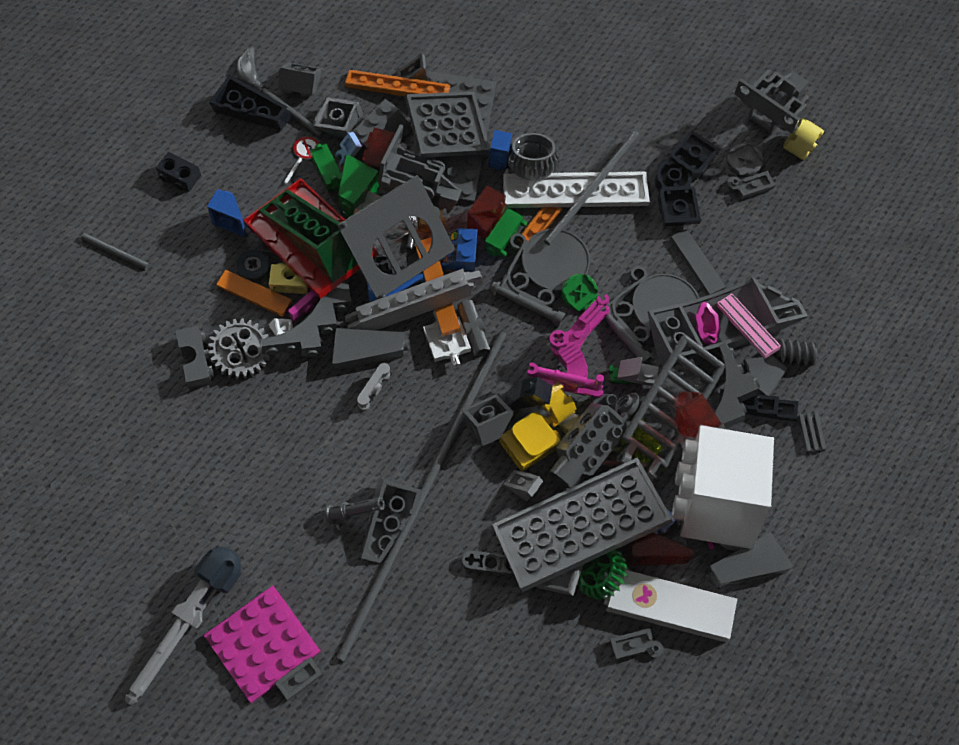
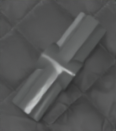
M463 300L457 304V308L474 356L486 355L490 352V347L485 336L483 321L478 317L473 301Z

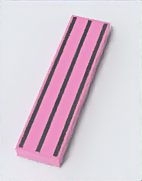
M733 294L717 303V307L764 359L780 349L781 345Z

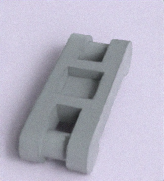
M382 363L379 365L359 394L357 401L361 411L369 409V401L372 396L380 392L383 380L390 378V367L388 364Z

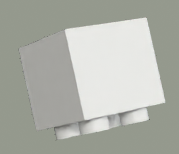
M700 425L696 440H685L682 462L678 463L675 477V485L679 486V495H675L672 508V519L681 521L680 537L753 549L771 508L773 437Z

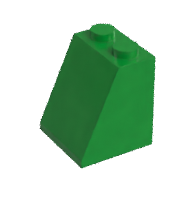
M347 155L345 158L338 195L340 211L346 219L351 217L355 209L365 202L368 191L377 194L380 190L378 183L379 171L350 155Z

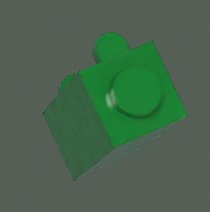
M317 144L314 149L310 150L311 160L327 192H338L342 174L327 144Z
M507 208L485 240L484 249L492 256L505 257L507 255L505 250L510 244L512 235L517 234L521 226L526 227L528 223L523 220V216Z

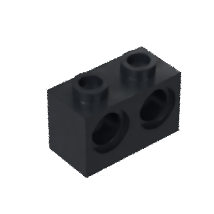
M170 152L166 153L156 167L158 177L166 183L168 181L173 183L179 190L185 189L190 192L201 177L198 166Z

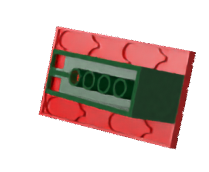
M301 178L243 220L249 229L320 299L340 285L342 281L352 276L357 270L361 269L338 228V225L345 219ZM373 247L372 256L374 259L379 254L377 249Z

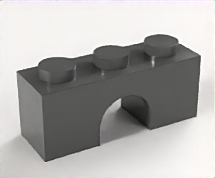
M199 326L176 330L178 345L182 355L187 353L196 355L193 362L183 365L188 388L212 384L211 377H214L212 365L208 366L207 362L211 358L208 348H204V343H207L205 332H201Z

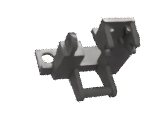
M769 69L753 85H750L741 78L734 95L740 98L742 103L750 107L748 120H753L769 131L770 135L774 133L777 127L783 131L787 130L791 134L798 128L799 116L803 113L810 97L806 95L801 101L798 98L804 92L809 81L794 71H791L786 76H782L775 71L770 77L772 71ZM780 89L792 98L783 107L768 97V95H774ZM759 111L772 120V124L758 116L756 112Z
M399 125L381 161L378 183L386 187L387 194L414 177L408 175V171L422 176L421 182L424 179L434 183L433 190L426 186L424 188L430 200L434 195L440 196L439 210L443 212L446 209V213L449 214L455 204H457L462 189L456 187L443 176L445 170L444 163L429 157L420 158L418 153L407 150V144L401 143L403 125Z

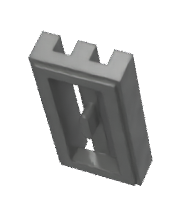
M800 414L798 420L806 453L825 451L826 445L819 414ZM812 419H814L820 447H818ZM805 420L808 422L813 448L810 447Z

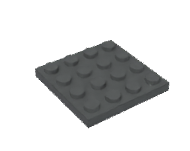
M475 92L406 94L405 100L420 158L489 154L490 146Z

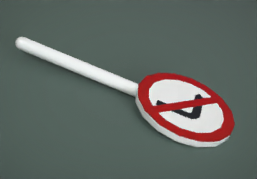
M302 137L295 142L293 146L294 153L299 159L285 179L284 184L289 182L302 159H311L310 150L319 144L316 139Z

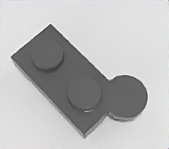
M768 171L744 178L743 181L737 177H731L727 182V187L732 191H737L740 198L744 199L772 190L775 184Z
M650 628L610 638L609 640L615 660L645 652L652 658H658L663 653L662 644L652 640Z

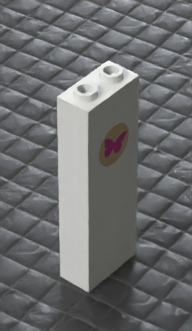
M628 570L625 571L628 577L623 578L625 584L619 586L620 591L615 590L614 596L609 595L607 600L604 599V605H607L606 611L723 642H727L730 639L737 603L736 598Z

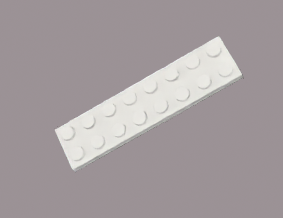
M600 172L552 173L540 180H527L516 174H503L505 208L572 207ZM609 172L582 207L648 206L649 193L646 172Z

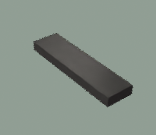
M686 229L671 236L672 242L707 295L724 290L726 286L689 231Z

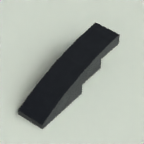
M720 389L719 404L725 389ZM758 392L757 396L740 402L744 404L747 411L746 414L797 422L799 401L780 400L779 396L759 395Z

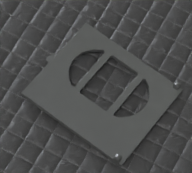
M418 175L338 225L377 300L386 297L385 295L455 250L439 218L440 210L438 207L433 206ZM410 216L419 217L424 220L431 231L432 240L428 253L409 219ZM402 220L421 254L419 260L403 270L400 269L383 236V232ZM376 238L392 265L395 274H386L375 265L372 248Z

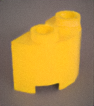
M559 382L552 385L550 404L542 405L547 413L550 412L548 420L553 427H556L570 417L577 409L570 395L567 397L562 389L563 386Z

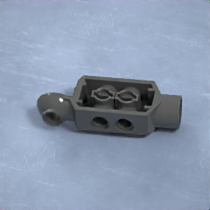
M631 393L623 396L616 403L614 410L610 406L591 403L555 447L559 460L549 471L550 475L568 489L574 486L582 474L592 476L621 440L627 429V420L631 421L639 409L640 399L638 394Z

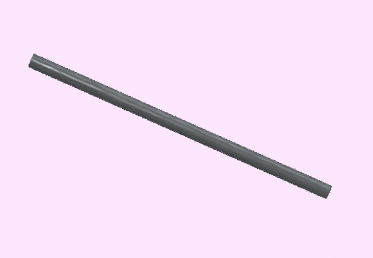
M637 131L631 134L544 240L546 245H551L640 136Z

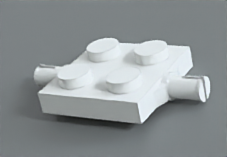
M434 311L433 314L436 322L423 327L435 362L451 359L453 368H456V364L459 367L461 363L458 356L471 352L461 320L458 316L460 332L443 337L436 312Z

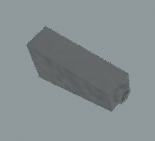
M336 328L333 369L342 370L404 357V351H408V339H405V332Z
M770 532L757 539L753 549L741 548L711 565L707 569V577L712 584L719 588L784 574L790 571L793 565Z

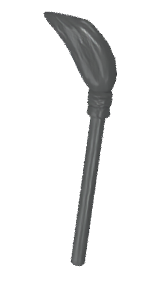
M254 48L247 49L237 60L236 72L238 78L247 85L287 106L291 117L318 137H321L323 131L313 127V123L268 91L266 86L257 80Z

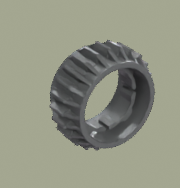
M527 133L517 137L510 144L507 162L508 166L511 167V170L517 176L527 180H540L548 177L557 169L560 151H558V147L549 137L538 133ZM535 154L543 158L533 159L524 157V155Z

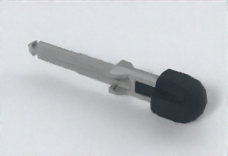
M226 547L212 549L194 569V574L201 580L186 602L177 605L172 611L173 614L178 616L177 620L130 687L129 695L126 694L125 702L130 705L138 702L137 698L143 695L190 625L195 628L199 627L202 622V611L215 592L218 590L224 594L229 593L241 573L239 556L232 549Z

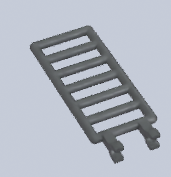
M683 335L625 430L622 439L627 444L615 460L620 464L629 462L635 449L650 459L644 470L652 482L659 466L663 469L668 467L680 446V442L684 440L725 370V364L690 337ZM685 345L716 367L711 377L681 355ZM676 361L707 383L702 393L671 371ZM666 377L697 399L693 409H690L661 387ZM656 394L688 416L683 426L651 403ZM647 410L678 432L673 442L641 420ZM637 427L668 448L663 459L632 437Z

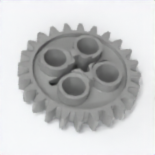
M243 318L240 323L233 319V324L226 321V327L219 325L220 332L214 330L216 337L210 336L212 343L208 344V348L211 349L208 351L209 356L212 357L211 363H216L215 369L221 368L222 375L228 372V378L236 374V379H239L240 375H243L244 379H246L247 373L254 377V370L260 373V366L266 367L265 361L270 360L269 355L261 354V339L269 338L268 334H264V328L258 330V323L252 326L251 320L246 324ZM243 334L249 335V338L241 339L240 336ZM232 335L236 336L240 348H243V354L245 358L248 360V363H245L241 351L239 348L237 349L236 341L234 340ZM224 342L232 343L229 347H224L222 344ZM251 350H255L258 352L254 356L248 354V352ZM233 358L240 359L238 363H232L230 360Z

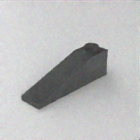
M378 478L373 499L382 497L385 506L383 510L370 512L361 558L378 563L382 562L393 545L394 540L405 527V523L415 512L421 494L420 489Z

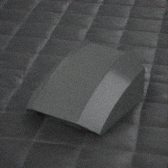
M326 98L316 114L313 127L328 134L345 138L348 132H352L362 121V109L359 102Z

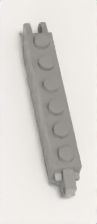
M461 269L356 307L357 311L345 316V321L352 323L348 325L347 329L376 331L470 297L472 294L471 289L483 282L480 271L470 273L464 272Z

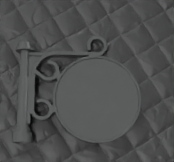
M546 229L536 233L528 242L522 234L512 235L510 247L513 250H519V246L513 243L515 239L522 240L523 244L513 260L502 285L501 282L494 281L490 292L494 296L498 293L515 301L516 304L553 322V325L560 327L565 313L552 311V308L549 307L554 301L553 292L561 293L563 283L568 277L575 274L587 275L590 267L588 248L577 235L567 230H562L550 246L546 245L544 240L553 229ZM522 254L524 273H516L512 280L515 281L517 278H523L525 283L515 287L511 282L510 274ZM529 280L535 286L542 289L538 293L537 298L521 291L526 289ZM542 295H548L550 296L551 300L548 302H544L540 300V297Z
M636 266L630 273V279L634 284L608 303L609 315L604 317V320L634 353L635 357H642L641 363L646 364L653 357L648 351L642 349L641 345L647 342L649 333L652 334L647 312L698 299L699 295L694 287L681 277L672 274H656L646 278L647 271L643 267ZM641 272L643 278L637 281L634 273ZM636 288L632 298V305L626 301L619 302L618 308L626 307L629 312L626 314L617 313L615 309L616 302ZM632 312L637 322L641 325L636 327L633 332L622 320L629 318ZM641 331L646 337L643 339L638 338L635 333Z

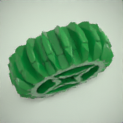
M615 549L585 563L577 583L578 587L589 598L607 600L609 595L614 596L615 590L620 591L619 586L621 584H625L623 578L628 577L625 571L629 569L626 565L627 561L622 553Z

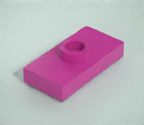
M311 290L289 309L290 318L296 322L305 313H310L314 309V305L320 301V298Z

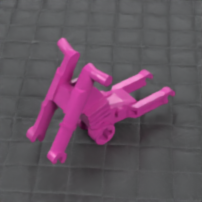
M607 294L604 295V301L598 296L567 332L556 330L551 333V352L553 356L559 358V362L567 370V373L560 372V370L555 371L538 367L535 363H530V369L534 370H527L528 376L532 378L539 377L550 385L559 382L565 392L597 398L603 396L602 383L604 376L598 374L595 380L587 379L588 368L580 348L594 328L604 317L609 315V307L607 306L609 296Z

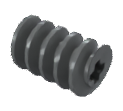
M783 339L778 340L781 347L775 352V358L777 360L780 358L781 363H784L785 359L788 358L789 364H792L793 359H795L796 365H799L801 360H803L804 365H807L808 360H810L811 366L815 365L817 347L813 342L807 344L805 341H802L799 344L798 341L792 343L791 340H786L784 343Z

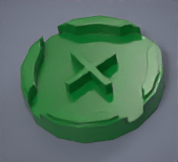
M575 274L568 277L563 283L561 290L562 298L570 309L584 311L597 299L598 287L590 276Z

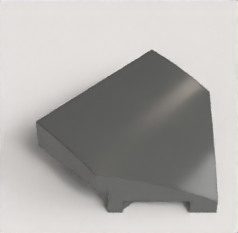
M773 356L765 359L760 357L743 360L747 373L750 372L752 377L757 378L760 384L758 392L761 395L769 396L787 370V367Z

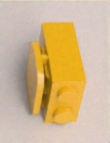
M539 411L531 413L515 423L513 428L502 434L499 440L521 472L556 450L555 447L561 441L559 433L556 430H552L545 415L542 416Z

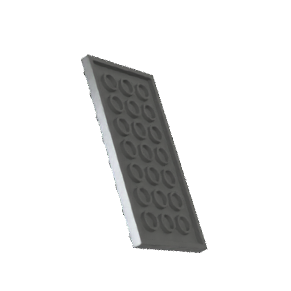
M428 71L426 81L450 84L449 93L475 92L487 135L497 82ZM414 137L412 152L419 154ZM484 154L429 157L444 163L445 170L443 176L456 187L462 189L458 201L475 204ZM408 171V173H407L408 175H411V176H416V175H418V174H415V173L410 172V171ZM423 179L422 184L433 190L434 183Z
M637 457L492 525L522 592L663 528L673 523Z

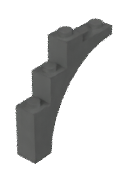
M348 280L342 281L340 285L321 298L313 312L302 323L280 335L261 339V354L274 355L278 352L286 351L287 353H292L300 350L301 357H315L319 355L321 351L319 333L327 335L335 332L336 318L334 311L344 312L351 307Z
M725 342L719 345V353L725 364V390L715 414L705 426L730 430L729 427L745 421L747 411L744 404L740 402L757 396L760 384L756 377H752L750 372L744 374L742 365L740 363L737 364L734 359L736 354L733 348H729ZM698 431L686 439L695 441ZM686 439L680 442V448L682 452Z

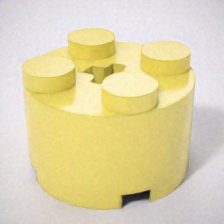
M802 117L797 124L798 128L788 135L783 148L798 158L805 160L809 152L812 153L816 148L817 144L815 141L820 139L824 130Z

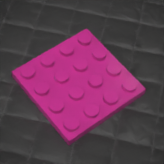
M271 586L204 635L251 704L274 688L278 680L309 657L313 659L321 653L274 586Z

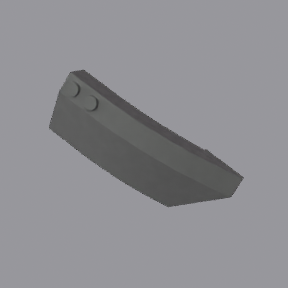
M753 277L735 286L698 299L647 312L656 354L663 367L683 335L690 337L713 356L720 355L719 345L725 342L733 350L751 344L717 307V303L730 294H733L770 335L807 318V314L799 300L793 297L789 299L781 295V291L771 286L765 287L759 284V280ZM704 302L709 303L713 310L718 313L720 335L717 342L712 345L702 342L696 332L695 315L699 305ZM685 345L681 352V355L692 363L705 360L687 345ZM676 361L672 368L683 365Z

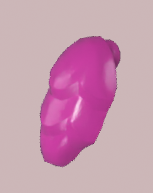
M704 302L699 305L695 315L696 332L702 342L712 345L717 342L720 335L718 313L713 310L709 303Z

